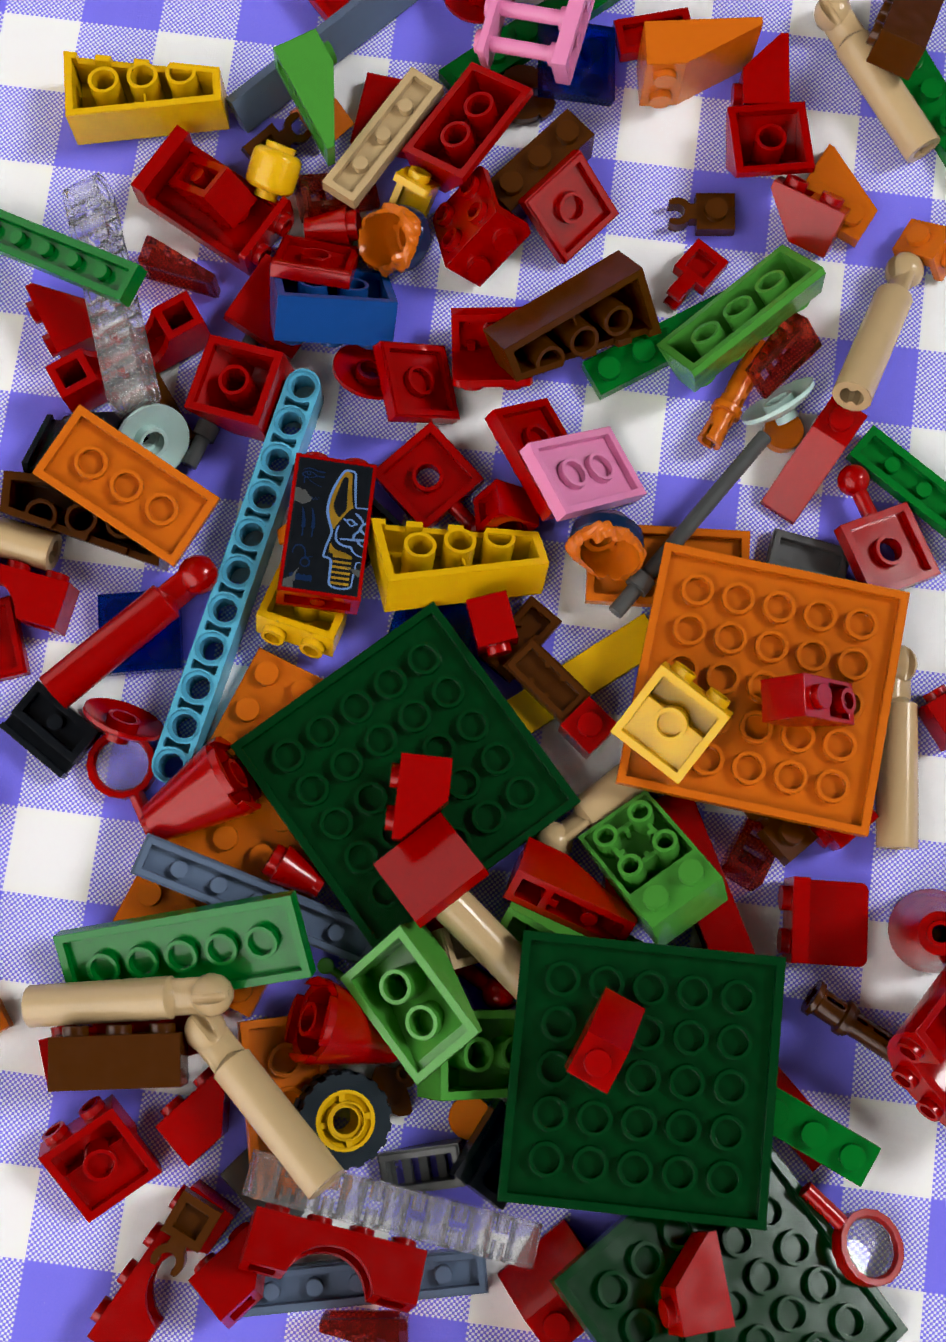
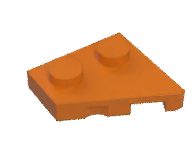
M829 144L816 163L814 173H810L806 181L809 182L807 188L818 194H822L826 190L845 200L843 205L851 210L837 238L855 248L878 210L836 148Z

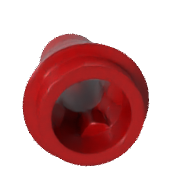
M347 205L313 217H305L303 223L305 238L353 245L354 241H358V231L362 227L359 209H350Z
M278 843L261 873L270 877L268 882L307 894L314 899L325 883L319 871L291 845L286 848Z

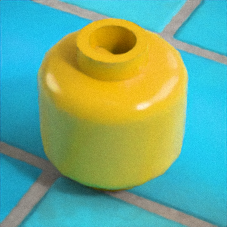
M269 139L266 140L265 145L259 144L254 147L245 174L246 181L256 187L254 195L276 203L278 196L289 197L294 193L302 168L301 160L295 156L297 150Z

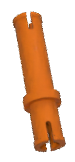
M760 340L757 346L755 344L747 351L737 365L720 398L714 400L711 405V410L713 411L697 437V440L703 446L719 450L733 423L739 421L743 414L740 410L760 376L763 367L774 351L768 342Z

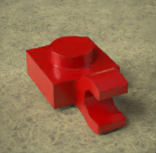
M698 238L674 265L672 273L678 279L667 290L666 294L668 296L664 299L663 303L673 311H676L693 289L703 296L726 270L729 261Z

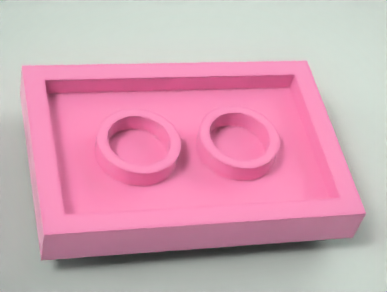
M610 426L529 442L519 451L557 522L590 514L598 510H606L637 502L647 494Z

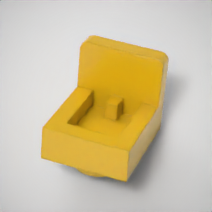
M415 165L406 166L394 174L392 180L396 182L389 202L414 207L427 218L441 184L432 180V175L427 170Z

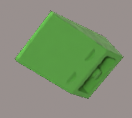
M642 791L578 836L579 841L628 910L638 918L637 922L655 944L667 945L728 900L723 877L648 791Z

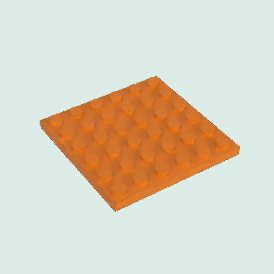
M665 542L632 702L662 663L666 661L672 666L675 661H679L696 674V678L692 682L705 692L710 687H713L731 701L727 708L733 712V715L679 784L666 776L624 742L615 784L862 838L868 837L910 592ZM808 673L852 683L853 693L856 698L854 725L786 727L762 722L761 680Z

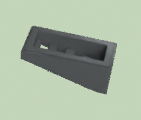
M453 1138L379 1152L377 1157L384 1197L465 1187L466 1185L462 1181L448 1173L450 1169L447 1153H451L452 1163L454 1164L466 1145L467 1140ZM432 1155L436 1157L439 1174L437 1177H433L430 1161V1156ZM412 1158H418L421 1180H416ZM396 1160H401L405 1183L398 1184Z

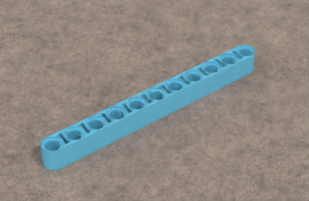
M300 368L294 370L285 380L222 559L217 583L209 596L152 758V772L158 780L165 784L171 779L165 773L167 761L173 757H180L184 766L206 744L278 536L277 529L281 527L289 505L296 453H307L324 404V394L319 377L309 369ZM308 386L314 389V392L309 397L299 398L295 396L297 390L301 387ZM298 422L302 425L301 429L295 434L283 433V429L288 423ZM285 458L289 460L288 466L282 471L270 469V465L276 459ZM267 494L276 496V501L270 508L263 509L257 507V502L262 496ZM260 531L264 533L263 539L259 544L255 546L244 544V539L250 532ZM247 568L250 570V576L244 583L234 584L231 582L232 574L237 569ZM224 606H236L237 614L231 621L221 622L218 620V614ZM212 643H222L224 646L222 655L216 660H207L205 658L207 647ZM198 681H209L210 691L208 695L201 699H194L192 697L193 686ZM189 718L195 719L197 724L195 733L188 738H181L178 733L181 722Z

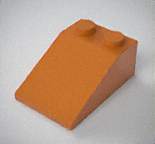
M763 17L644 21L637 59L639 106L665 108L669 105H677L741 72L743 67L753 58L763 26Z

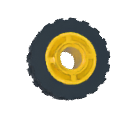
M329 1069L322 1075L317 1074L312 1077L313 1080L302 1087L299 1098L295 1099L294 1106L344 1170H349L351 1167L359 1168L365 1165L364 1163L369 1159L373 1160L378 1155L379 1149L385 1146L388 1131H391L390 1115H392L391 1106L387 1104L386 1099L388 1098L385 1092L378 1088V1084L374 1080L351 1069ZM341 1108H348L350 1111L349 1123L342 1129H335L333 1126L335 1113Z

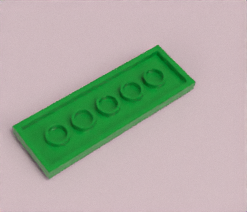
M296 890L59 931L53 936L66 983L158 976L185 978L216 973L225 976L231 982L233 989L236 990L310 978L316 972Z

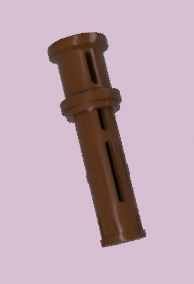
M822 980L815 983L802 1003L801 1012L807 1016L813 1014L830 1025L831 1032L837 1036L848 1035L889 1062L887 1046L893 1034L861 1014L857 1003L852 1000L846 1002L829 991L827 984Z

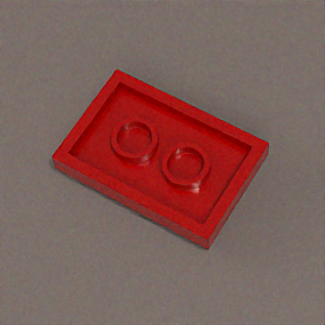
M547 398L492 410L484 419L530 498L533 507L543 522L554 519L552 511L549 509L545 498L519 451L529 442L568 435Z

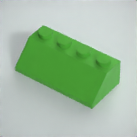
M782 244L656 345L677 379L693 392H696L701 387L710 384L716 375L731 363L743 358L747 351L760 340L772 335L778 329V326L794 313L805 309L809 302L822 292L826 272L819 264Z

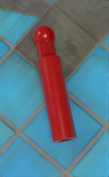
M192 555L184 559L179 566L178 572L159 587L152 585L40 676L39 679L51 695L67 709L179 617V610L195 596L211 591L218 580V568L209 557L204 555Z

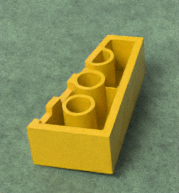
M63 51L65 117L78 145L169 136L176 125L189 133L230 129L228 103L225 99L227 93L219 67L170 62L166 67L152 65L147 59L134 58L133 63L113 61L112 57L108 55L96 54L95 59L80 58L77 52Z
M371 518L368 553L384 612L425 608L433 601L437 606L466 603L468 599L504 590L507 591L508 598L542 594L549 560L539 532L486 527L484 532H472L464 529V525L448 524L447 529L424 528L423 522L406 521V526L388 525L386 524V519Z

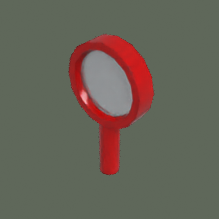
M103 735L96 740L88 753L86 767L92 784L98 791L108 797L122 800L130 799L139 821L143 816L142 807L148 802L145 792L150 789L156 779L151 768L155 748L150 742L129 741L127 745H120L109 741Z
M807 1182L801 1188L799 1195L834 1227L832 1253L837 1267L848 1280L857 1286L873 1288L891 1283L898 1276L904 1261V1244L899 1230L889 1217L878 1210L868 1208L844 1214L811 1182Z

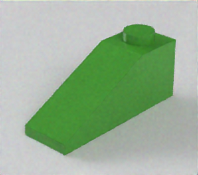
M315 28L273 47L275 68L329 167L335 164L334 64H337V58L328 40L323 42Z

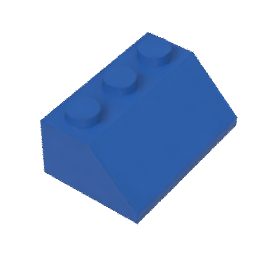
M356 269L349 289L270 277V324L274 340L281 341L287 345H300L303 342L320 343L331 348L340 347L342 344L359 345L368 350H373V346L379 341L393 342L398 301L389 276L387 278L382 277L380 272L376 270Z

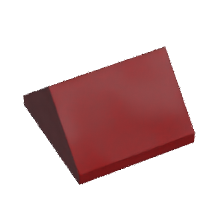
M805 101L727 107L726 169L735 178L814 173L815 163Z

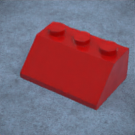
M471 62L402 149L410 166L415 165L427 170L432 175L431 179L441 184L439 190L444 193L464 184L533 96V89Z

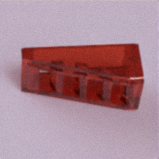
M328 173L299 175L295 187V198L301 223H304L305 217H313L347 206L334 196H332V200L326 199V191L323 190L322 181ZM376 183L356 209H359L360 212L379 209L380 200ZM315 194L316 201H311L310 195Z
M146 236L138 258L140 266L148 271L145 276L146 279L213 298H219L221 289L215 274L154 237Z
M794 313L779 325L778 329L769 336L745 371L762 398L767 399L822 347L808 318ZM774 359L777 361L775 367L771 363ZM764 369L769 374L765 381L760 374Z
M746 816L720 865L726 878L748 891H754L763 884L775 856L761 839L750 834L752 830L758 833L764 826L760 822L752 821ZM744 845L760 853L762 855L761 858L759 859L758 857L744 850Z
M394 1309L325 1310L319 1323V1332L352 1342H410L409 1312L406 1313Z

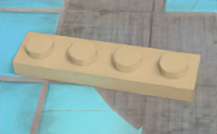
M411 67L323 179V190L355 210L443 97L444 86Z

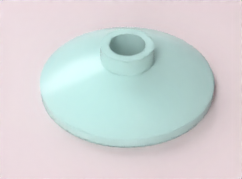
M804 377L777 388L751 405L743 413L741 420L745 425L762 424L775 420L776 424L781 426L790 422L799 415L796 407L810 394L815 386V381L812 377Z
M148 404L136 409L127 416L118 429L174 468L180 465L188 450L190 435L187 422L177 410L165 404ZM148 434H150L149 438L145 442H143L145 437Z

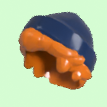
M384 202L381 209L369 213L362 218V227L358 231L359 256L369 268L379 271L382 277L387 278L390 274L406 273L415 268L426 255L430 245L431 232L426 217L418 209L408 205Z
M598 510L581 516L574 522L570 537L565 543V550L572 560L598 579H603L606 576H610L613 581H618L621 578L628 579L641 569L647 555L644 549V537L641 528L629 519L628 516L616 510Z

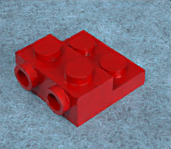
M113 1094L104 1100L100 1096H96L87 1101L78 1112L80 1117L68 1125L63 1121L55 1123L45 1131L42 1136L43 1142L40 1143L38 1159L89 1223L162 1173L160 1162L137 1134V1125Z

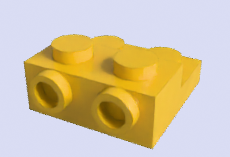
M280 562L256 613V632L261 633L262 639L272 645L280 646L284 641L297 645L303 654L311 658H321L323 654L333 657L345 629L348 614L275 604Z
M665 661L656 670L610 732L679 784L731 718L733 712L727 708L731 701L713 687H710L705 692L692 682L696 678V674L679 661H675L672 666Z

